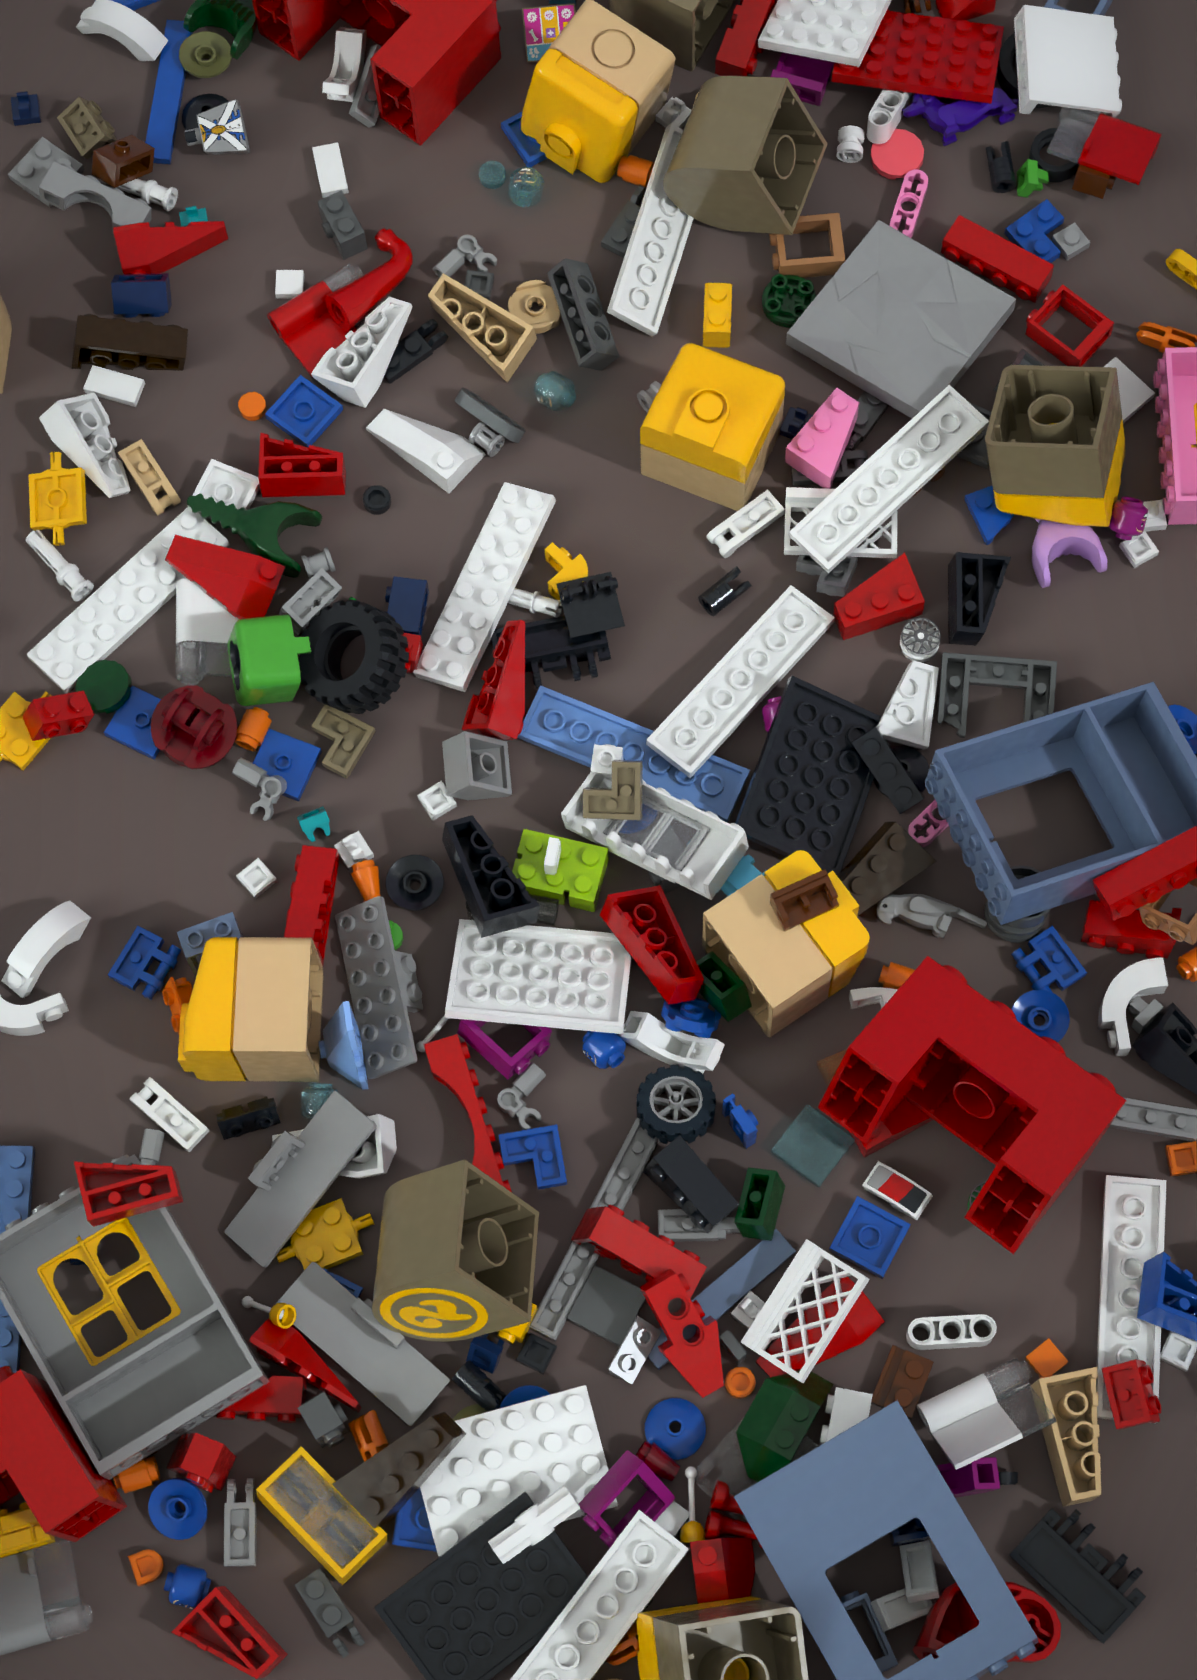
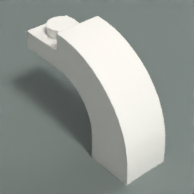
M96 0L92 7H88L82 12L81 20L76 26L82 34L101 33L114 38L123 44L139 61H155L168 42V39L144 17L130 8L111 0Z
M340 27L336 30L332 70L330 76L323 81L322 93H327V99L353 102L364 67L367 30Z
M70 900L50 910L27 931L15 946L6 961L10 965L1 981L21 998L29 996L48 962L62 948L81 938L91 917Z
M1163 957L1142 960L1122 970L1113 979L1102 999L1098 1014L1099 1030L1111 1029L1107 1031L1109 1048H1114L1115 1057L1127 1056L1131 1049L1126 1021V1008L1129 1003L1137 996L1164 994L1168 987Z
M57 993L31 1004L15 1005L5 1001L0 994V1031L16 1036H31L43 1033L45 1030L41 1021H54L63 1016L62 1013L69 1011L66 1001L61 993Z
M630 1011L624 1024L623 1034L619 1035L625 1042L653 1058L669 1065H679L680 1068L687 1066L697 1073L699 1071L702 1074L705 1070H714L725 1046L718 1039L695 1037L680 1031H671L665 1027L663 1022L650 1013Z

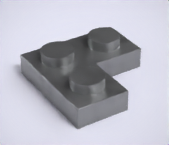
M799 555L796 562V571L804 572L808 575H820L816 592L844 597L856 570L858 557H846L828 574L809 555Z

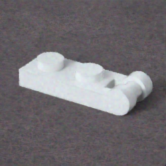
M767 489L713 528L706 537L711 544H716L719 547V553L724 558H727L737 548L783 516L785 509ZM728 532L733 536L729 541L724 537Z
M149 1077L143 1083L145 1087L138 1094L135 1092L129 1098L130 1101L190 1153L209 1132V1129ZM155 1094L158 1098L150 1105L147 1100Z

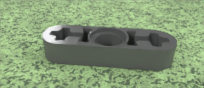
M461 388L455 398V402L512 442L519 443L526 432L517 422L466 388Z

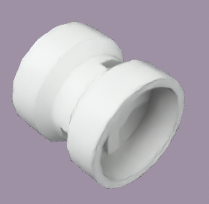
M848 125L838 130V141L840 144L837 146L836 157L840 161L846 163L861 161L863 158V147L861 144L864 142L865 135L862 128Z

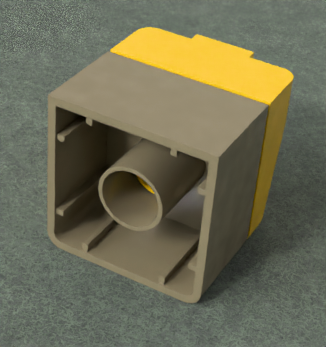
M1010 365L1003 369L985 435L995 504L998 510L1004 513L1074 526L1109 527L1113 503L1117 501L1121 471L1125 458V436L1117 368Z
M744 1597L637 1614L636 1625L639 1642L637 1659L640 1680H809L801 1615L794 1607L757 1597Z

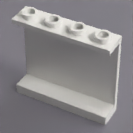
M1023 5L1014 18L1019 113L1030 114L1037 104L1104 112V114L1112 117L1119 115L1122 109V100L1119 99L1120 76L1117 74L1119 54L1116 52L1115 45L1117 29L1114 28V17Z

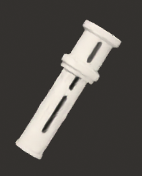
M97 178L100 181V183L107 184L101 179ZM137 178L116 187L141 197L147 204L152 202L163 206V209L166 211H171L174 208L178 198L177 188H166L158 185L155 180L144 181Z
M40 530L32 531L26 537V543L54 571L57 582L62 586L64 585L71 592V597L74 601L78 602L89 596L94 588L93 583L85 580L79 573V568L75 564H69Z

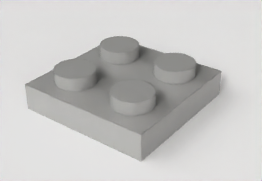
M42 137L8 173V176L12 182L40 200L39 186L53 161L59 164H68L80 174L84 171L83 164ZM40 200L41 202H43V203H44L45 205H47L48 207H51V206H52L51 204H49V203H47V202H45V201H43V200Z

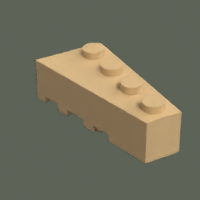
M443 273L428 294L432 308L508 383L537 340L534 327Z
M1097 1367L1040 1378L1030 1386L1063 1507L1092 1501L1101 1495L1100 1454L1098 1453V1437H1100L1097 1423V1406L1099 1405L1098 1393L1096 1392Z

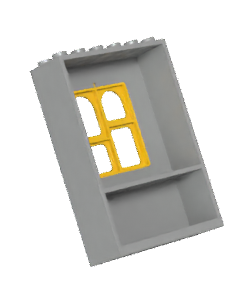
M135 1154L130 1157L124 1155L113 1162V1164L143 1165ZM73 1186L59 1194L60 1199L49 1205L46 1202L32 1210L33 1215L22 1221L20 1218L12 1221L5 1227L6 1231L0 1234V1300L99 1475L110 1480L270 1381L168 1207L93 1227L87 1221L80 1187L76 1189ZM123 1233L132 1240L140 1254V1258L117 1274L109 1276L98 1259V1245L108 1234ZM68 1259L83 1261L89 1267L104 1294L101 1301L77 1315H72L69 1312L53 1281L57 1266ZM148 1271L152 1274L170 1305L171 1313L151 1327L140 1330L120 1298L118 1288L142 1272ZM113 1311L127 1333V1340L103 1356L96 1357L82 1335L81 1329L85 1324L103 1313Z

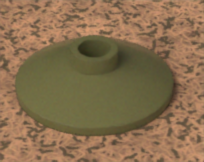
M210 31L197 32L187 37L181 44L179 60L182 67L193 76L200 78L215 77L229 67L232 60L230 56L231 46L220 34Z

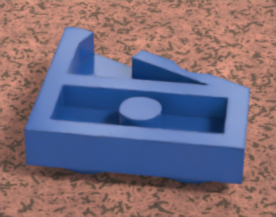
M992 485L965 495L964 500L985 544L989 545L1000 530L1011 522L1015 514L1004 513L998 510L995 504Z

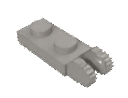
M247 1478L245 1484L246 1502L236 1503V1480L228 1479L227 1503H224V1567L256 1566L257 1503L255 1502L254 1478Z

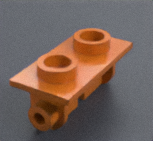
M170 977L162 991L164 1003L167 1006L169 1005L172 1013L171 1023L173 1030L178 1032V1034L182 1004L189 1003L193 990L191 982L187 981L186 977L175 981L173 977Z

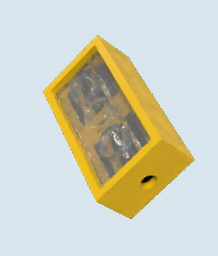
M301 1446L256 1489L257 1499L343 1586L387 1542L388 1534L381 1527L374 1529L332 1485L336 1481Z

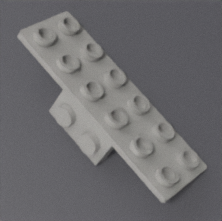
M377 896L335 915L355 1018L360 1030L368 1079H376L417 1062L408 1012L415 1013L423 1010L422 991L416 976V963L412 954L395 951L384 897Z
M334 1091L298 1137L284 1131L282 1135L273 1141L271 1149L264 1158L254 1165L253 1172L248 1179L258 1188L225 1229V1234L262 1267H268L372 1134L377 1125L340 1093Z
M311 1262L276 1302L292 1305L296 1310V1320L293 1325L409 1426H412L450 1381L444 1373L412 1347L403 1335L389 1330L376 1320L372 1313V1301L367 1298L363 1302L359 1297L356 1298L316 1262Z

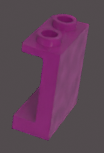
M782 52L776 70L773 69L770 77L787 78L802 102L820 106L835 62Z

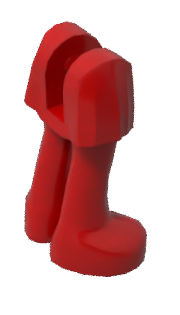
M717 1480L709 1508L744 1515L734 1495L730 1493L729 1485L726 1482ZM708 1512L704 1538L716 1539L721 1534H732L758 1541L748 1522L735 1520L718 1512Z

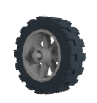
M670 1065V1068L666 1069L665 1067H660L656 1073L653 1074L651 1072L648 1074L645 1083L642 1082L640 1084L639 1093L636 1097L637 1118L640 1119L642 1129H646L651 1138L654 1139L656 1137L663 1144L674 1141L679 1135L688 1144L694 1142L696 1137L704 1136L707 1133V1128H710L713 1124L716 1111V1095L712 1091L713 1086L709 1080L706 1081L701 1072L698 1071L696 1073L687 1066L680 1068L679 1065ZM666 1091L669 1099L661 1098L658 1096ZM687 1092L694 1097L691 1099L684 1100V1096ZM654 1104L667 1107L661 1110L660 1112H657L654 1108ZM698 1105V1108L694 1114L687 1108H685L688 1106ZM669 1114L673 1120H668L664 1117ZM682 1115L687 1117V1119L678 1121V1118Z

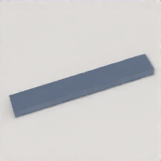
M777 1229L774 1230L772 1241L762 1240L692 1300V1302L697 1300L703 1309L705 1316L701 1318L702 1320L711 1316L717 1321L742 1300L750 1290L752 1291L796 1253V1250ZM694 1324L687 1325L684 1328V1339H690L695 1335L696 1327ZM661 1327L659 1330L662 1332L647 1357L658 1370L669 1362L658 1348L660 1344L668 1340Z

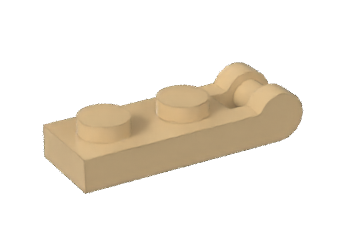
M142 439L118 452L120 459L157 516L164 513V509L168 506H176L181 503L178 494ZM164 490L166 495L157 499L155 494Z

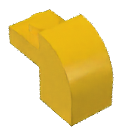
M553 542L545 548V560L558 572L547 582L548 593L554 599L560 600L556 584L588 577L587 563L581 554L573 559L564 547L559 549Z

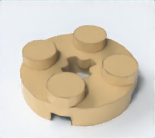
M541 280L526 281L516 288V292L513 293L512 297L510 296L508 301L509 312L533 326L536 334L547 332L559 325L561 313L551 286L546 285V282ZM534 302H537L538 306H543V308L536 312L529 309Z

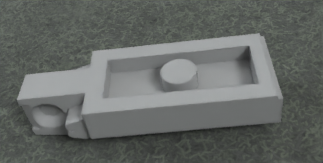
M682 1209L658 1210V1236L663 1235L674 1242L719 1241L726 1239V1234L740 1233L734 1223L735 1217H726L709 1233H706L703 1229H698L691 1221L690 1216Z

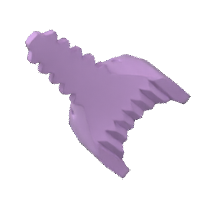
M1035 519L1039 525L1032 545V566L1042 588L1049 587L1051 583L1049 563L1062 555H1080L1084 559L1089 560L1097 572L1101 573L1107 570L1106 554L1099 537L1090 526H1074Z

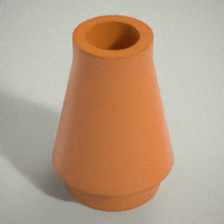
M366 860L352 865L353 872L351 876L364 902L381 896L378 866H375L374 860Z

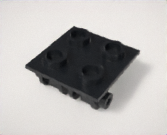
M611 572L556 584L570 638L625 626L616 593L618 582L616 577L612 578Z

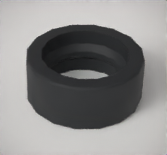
M1049 128L1041 131L1034 138L1029 159L1038 161V168L1048 172L1049 182H1062L1070 179L1077 172L1080 165L1077 163L1082 153V145L1078 138L1070 131L1062 128ZM1048 145H1060L1071 153V160L1062 166H1053L1041 159L1040 150Z

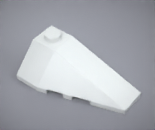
M388 297L365 317V323L355 332L349 331L345 335L346 340L336 349L331 347L323 355L312 371V377L342 400L366 408L381 385L412 310V304Z
M95 392L58 400L39 417L51 440L79 468L84 469L85 474L109 498L128 494L131 491L123 463L117 459L114 450L117 447L116 439L110 436L108 426L111 424L109 416Z
M383 409L366 427L368 432L449 494L485 456V452L470 443L463 436L387 409Z
M380 1114L367 1116L377 1127L339 1176L361 1179L387 1173L397 1150L394 1120ZM304 1129L289 1133L298 1137ZM282 1134L272 1135V1141Z

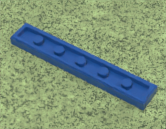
M166 21L164 36L168 39V42L161 51L145 142L155 148L153 163L171 164L186 77V70L182 67L179 60V49L183 41L193 34V32L184 29V21Z

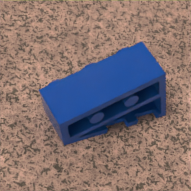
M1163 1251L1144 1262L1137 1318L1197 1341V1281L1192 1278L1193 1274L1187 1269L1182 1271L1170 1261L1171 1257Z

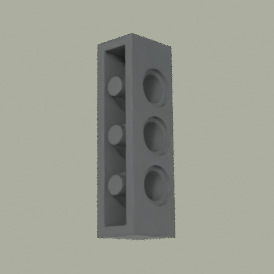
M565 258L547 274L578 366L602 371L620 356L588 263Z

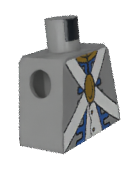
M237 99L196 115L199 127L184 131L188 147L203 144L204 152L207 155L251 153L240 102Z

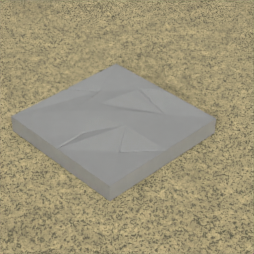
M878 220L789 329L786 335V345L912 419L948 385L954 388L1012 314L1016 298Z

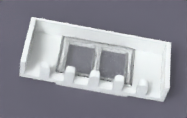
M591 772L561 813L566 829L602 847L608 848L609 852L674 884L676 882L710 900L719 892L749 848L746 832L738 824H729L721 820L713 812H704L696 808L690 801L685 799L679 800L671 796L663 788L658 787L656 789L646 784L643 779L641 820L583 818V789H612V776L593 774Z

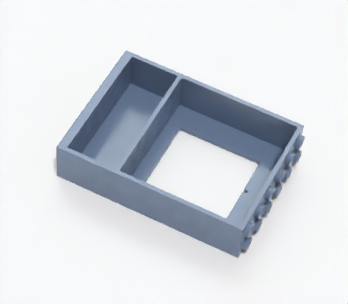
M1154 682L935 750L927 778L925 779L928 793L934 796L940 816L946 819L953 841L955 843L958 842L962 850L964 863L967 867H971L975 875L976 886L980 891L984 892L988 900L989 911L993 916L997 917L1000 925L1096 894L1093 879L1197 826V757ZM1065 771H1071L1113 848L1017 879L997 841L990 842L994 839V836L976 800Z
M898 1400L734 1496L837 1680H979V1677L988 1672L995 1676L1009 1666L1006 1661L1018 1656L1021 1660L1036 1651L1034 1645L1039 1643L1038 1637ZM918 1518L979 1620V1625L936 1650L938 1658L934 1659L932 1654L891 1678L886 1679L828 1580L826 1571L912 1519Z

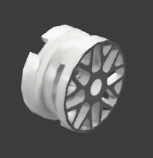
M918 617L908 621L904 625L900 637L903 655L911 661L914 660L921 663L932 659L939 649L941 637L939 627L927 618Z

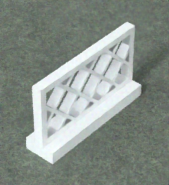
M786 487L784 555H808L800 546H790V525L794 528L798 524L791 518V511L803 512L808 515L835 489ZM897 511L891 515V521L884 527L879 526L876 529L878 532L870 539L866 538L863 541L864 544L853 550L847 557L897 558ZM883 535L891 542V549H879L874 542Z
M806 1239L744 1335L741 1343L801 1383H804L870 1279ZM825 1258L831 1262L833 1274L819 1278L817 1269ZM838 1267L841 1268V1269L844 1270V1271L839 1272V1271H838ZM852 1275L858 1279L851 1291L842 1293L841 1278ZM834 1280L836 1295L822 1298L820 1284ZM814 1286L816 1300L802 1304V1292L805 1288ZM837 1301L839 1308L837 1314L826 1319L823 1305ZM817 1306L820 1320L806 1324L803 1310ZM798 1312L800 1326L786 1330L784 1320L788 1314ZM821 1327V1339L818 1343L809 1345L807 1330ZM801 1332L803 1347L789 1350L787 1336ZM781 1338L783 1352L770 1355L765 1351L772 1340ZM804 1353L805 1364L798 1373L792 1369L790 1356ZM784 1358L785 1364L779 1361V1359Z

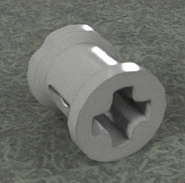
M479 422L473 428L468 440L472 444L476 443L487 451L488 456L493 457L504 445L505 437L494 433L487 428V424L484 422Z
M328 547L323 548V552L312 556H301L309 580L321 568L325 571H336Z

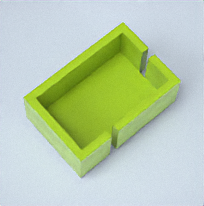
M523 829L517 851L518 859H515L512 872L517 879L520 878L526 886L525 890L530 897L564 905V891L569 892L570 907L595 912L609 861L608 848ZM549 837L558 838L561 841V854L557 874L555 875L545 874L544 871Z

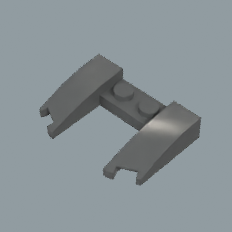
M943 652L940 668L937 723L941 725L943 721L958 729L956 735L965 738L969 685L1025 689L1023 723L1054 713L1057 661Z

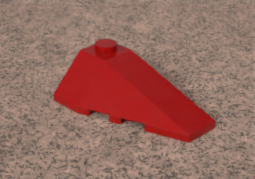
M523 620L506 622L493 651L495 661L488 671L484 670L481 679L485 683L479 696L473 694L461 730L500 740H515L523 729L522 720L525 713V621Z
M268 1318L250 1337L248 1342L256 1352L294 1375L304 1377L309 1384L359 1413L362 1407L299 1331L295 1329L294 1325L283 1329L275 1326L270 1318Z

